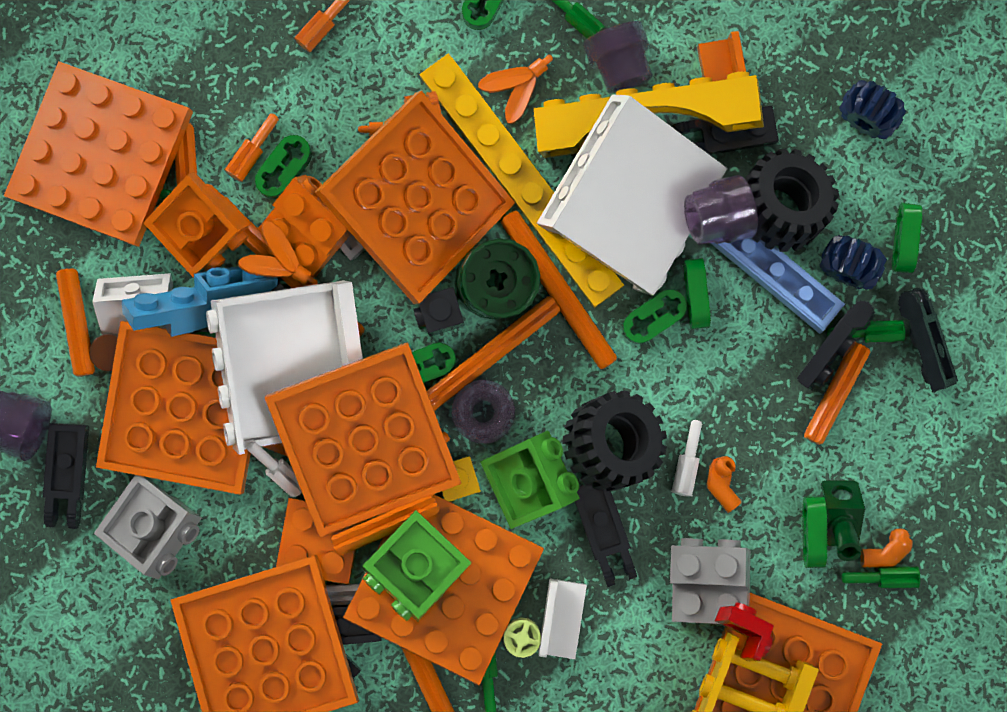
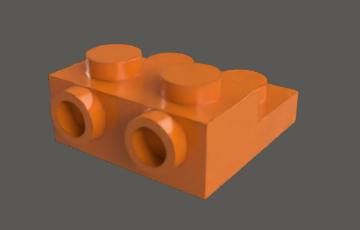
M195 172L188 174L143 222L193 278L194 274L203 273L211 268L221 267L226 261L222 254L228 248L234 251L241 246L249 237L244 231L251 225L249 220L227 196L219 199Z
M305 174L292 179L272 204L275 208L263 223L270 221L283 231L298 258L299 265L312 272L310 276L315 278L351 233L315 193L322 183L316 178ZM261 224V225L259 226V228H258V230H259L261 233H262V224Z

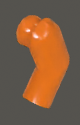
M722 456L714 459L709 466L707 488L726 512L730 513L742 501L730 488L732 472L736 469L735 462L728 456Z
M901 528L891 531L889 536L890 542L883 549H862L860 556L861 566H896L911 552L913 541L910 539L908 531Z

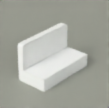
M171 273L97 279L92 302L101 334L113 333L118 335L120 321H127L122 313L123 299L134 298L141 293L157 294L171 291L173 289Z
M549 579L541 630V643L538 649L539 657L546 658L547 655L569 659L576 658L587 584Z

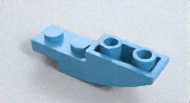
M239 266L226 269L215 267L207 272L194 274V287L192 288L177 287L169 292L157 294L141 293L134 298L123 299L122 313L134 331L164 325L170 336L173 337L208 327L206 311L212 310V300L270 292L278 285V278L252 275L242 270Z

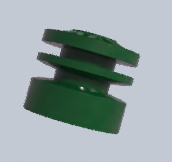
M497 238L481 243L463 257L456 269L455 287L459 300L468 311L480 318L497 320L520 314L532 304L539 291L541 275L536 259L526 247L514 240ZM490 271L493 275L500 274L503 280L498 283L500 290L495 286L488 287L486 281L491 278Z

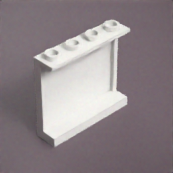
M611 95L536 224L570 241L632 283L634 290L654 296L655 292L665 283L667 272L673 261L683 252L685 241L691 230L701 221L704 213L703 210L709 199L720 188L722 177L727 168L631 96Z
M342 280L212 300V310L206 311L209 332L216 333L218 348L212 349L214 368L216 371H221L223 385L218 386L219 402L221 408H227L229 423L223 424L224 436L227 446L233 445V449L239 455L245 454L244 450L247 449L251 442H256L259 446L282 443L265 401V395L363 359L352 282Z

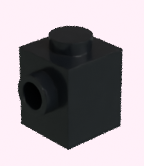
M453 287L428 294L419 304L420 307L413 308L419 330L426 328L430 337L465 327Z

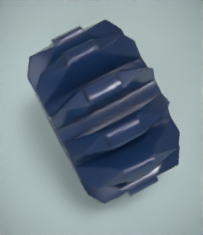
M859 80L846 92L842 99L843 102L839 107L842 112V118L850 123V127L858 129L861 134L865 133L871 138L878 137L879 139H887L889 136H892L894 131L900 127L906 113L904 102L896 97L895 92L887 90L885 85L880 86L874 81L867 82L865 80Z
M848 235L833 236L825 247L819 266L827 276L834 278L837 282L844 283L846 286H853L857 289L869 290L873 289L879 279H881L887 259L881 250L874 248L871 243H865L859 238L854 239Z

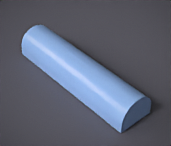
M730 210L705 240L819 334L822 333L845 303L787 255L779 252L776 246L771 250L764 247L765 242L759 240L758 243L751 238L754 234L750 230L745 232L741 225L744 220L737 218L736 213Z

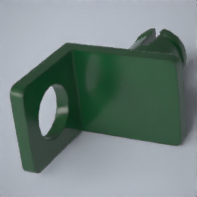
M823 480L821 482V490L827 508V546H836L837 556L841 560L854 561L861 556L862 548L859 541L865 513L859 483L857 481ZM835 490H845L851 493L853 497L842 500L834 497L832 492Z

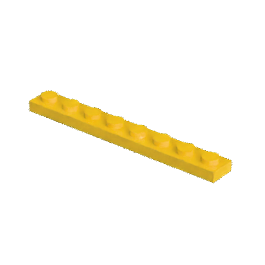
M449 53L420 73L422 81L431 92L436 91L440 105L505 191L515 201L517 207L594 308L620 290L624 284L614 271L561 235L549 232L536 224L552 198L554 191Z

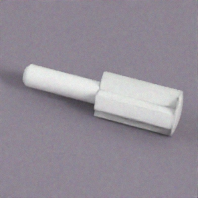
M698 420L691 421L685 454L679 455L671 491L677 495L693 496L700 461L699 458L695 457L702 422Z
M251 442L248 445L247 450L268 468L265 470L268 477L291 497H296L302 493L294 471L283 459H274L256 442Z

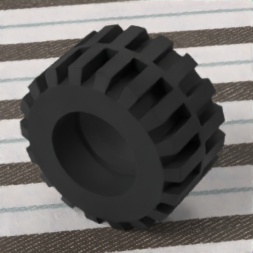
M786 148L778 149L776 153L771 151L756 163L737 189L739 193L735 196V204L739 206L736 210L737 218L744 220L741 225L744 231L750 230L754 234L751 238L758 243L759 240L765 242L764 247L771 250L778 246L779 252H787L791 247L796 251L805 244L811 243L834 218L833 215L839 205L835 202L839 197V191L832 187L836 182L833 175L828 176L825 171L828 168L823 163L817 164L814 161L816 157L811 154L805 157L802 155L801 150L793 149L791 153ZM774 190L788 194L797 204L799 211L784 206L776 197Z
M613 391L582 404V407L573 411L571 414L573 419L568 420L564 427L569 431V434L563 436V444L568 445V451H565L564 455L566 460L571 458L573 465L570 469L574 474L579 472L582 474L580 481L584 484L593 483V488L597 490L607 489V491H615L649 479L655 474L653 470L660 468L663 461L659 456L666 454L667 446L662 444V440L667 439L666 430L661 431L659 424L663 423L660 415L655 417L653 414L654 406L651 403L644 405L642 396L638 394L630 396L629 391H620L618 393ZM607 424L615 427L622 437L624 443L622 459L616 457L607 445L605 438Z

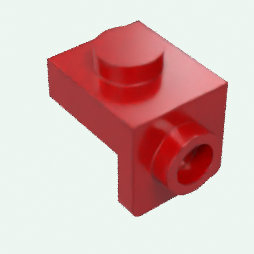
M736 602L734 606L720 607L715 622L748 637L740 658L746 661H760L762 657H765L772 646L773 637L771 632L774 625L756 617L757 611L745 604Z

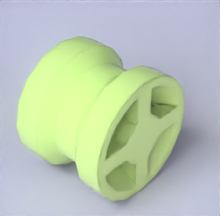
M520 617L513 619L504 632L506 649L516 657L525 658L533 655L541 643V634L536 623L529 618Z

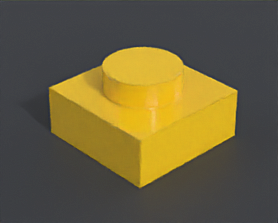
M471 457L453 461L462 484L442 491L444 499L453 501L481 492Z

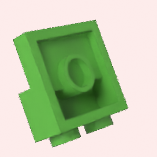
M549 430L480 461L510 529L554 512L580 499L577 494L579 489L578 480L573 473L567 472L561 459L563 455L562 445L558 439L551 437Z
M415 510L362 565L363 570L367 573L363 580L379 595L385 590L395 600L391 607L404 620L408 621L413 617L418 622L472 562Z

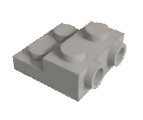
M135 475L94 534L143 575L159 580L161 576H166L175 569L178 563V559L175 556L183 544L188 545L196 539L199 534V527L197 525L202 517L179 499L166 493L149 478Z
M681 538V546L671 545L672 622L720 624L715 622L720 607L734 606L736 602L749 606L751 550L741 548L740 540L726 539L718 540V547L703 546V539Z

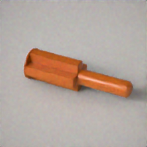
M335 0L324 13L318 10L294 37L296 42L304 50L311 53L335 26L332 20L350 0Z
M269 114L251 141L245 139L224 169L235 180L243 182L263 153L260 147L279 121L275 114Z

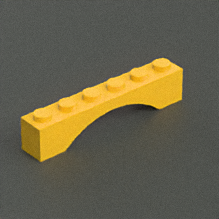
M749 72L731 73L727 75L726 80L713 82L710 77L695 78L689 81L690 85L675 87L674 83H661L652 86L653 91L638 93V89L635 88L616 91V95L631 96L654 114L675 113L693 116L712 123L725 132L764 127L759 82L757 76H749ZM587 94L580 96L579 102L565 103L563 99L545 101L543 103L544 107L533 108L538 152L544 158L577 154L610 97L602 98L600 94Z

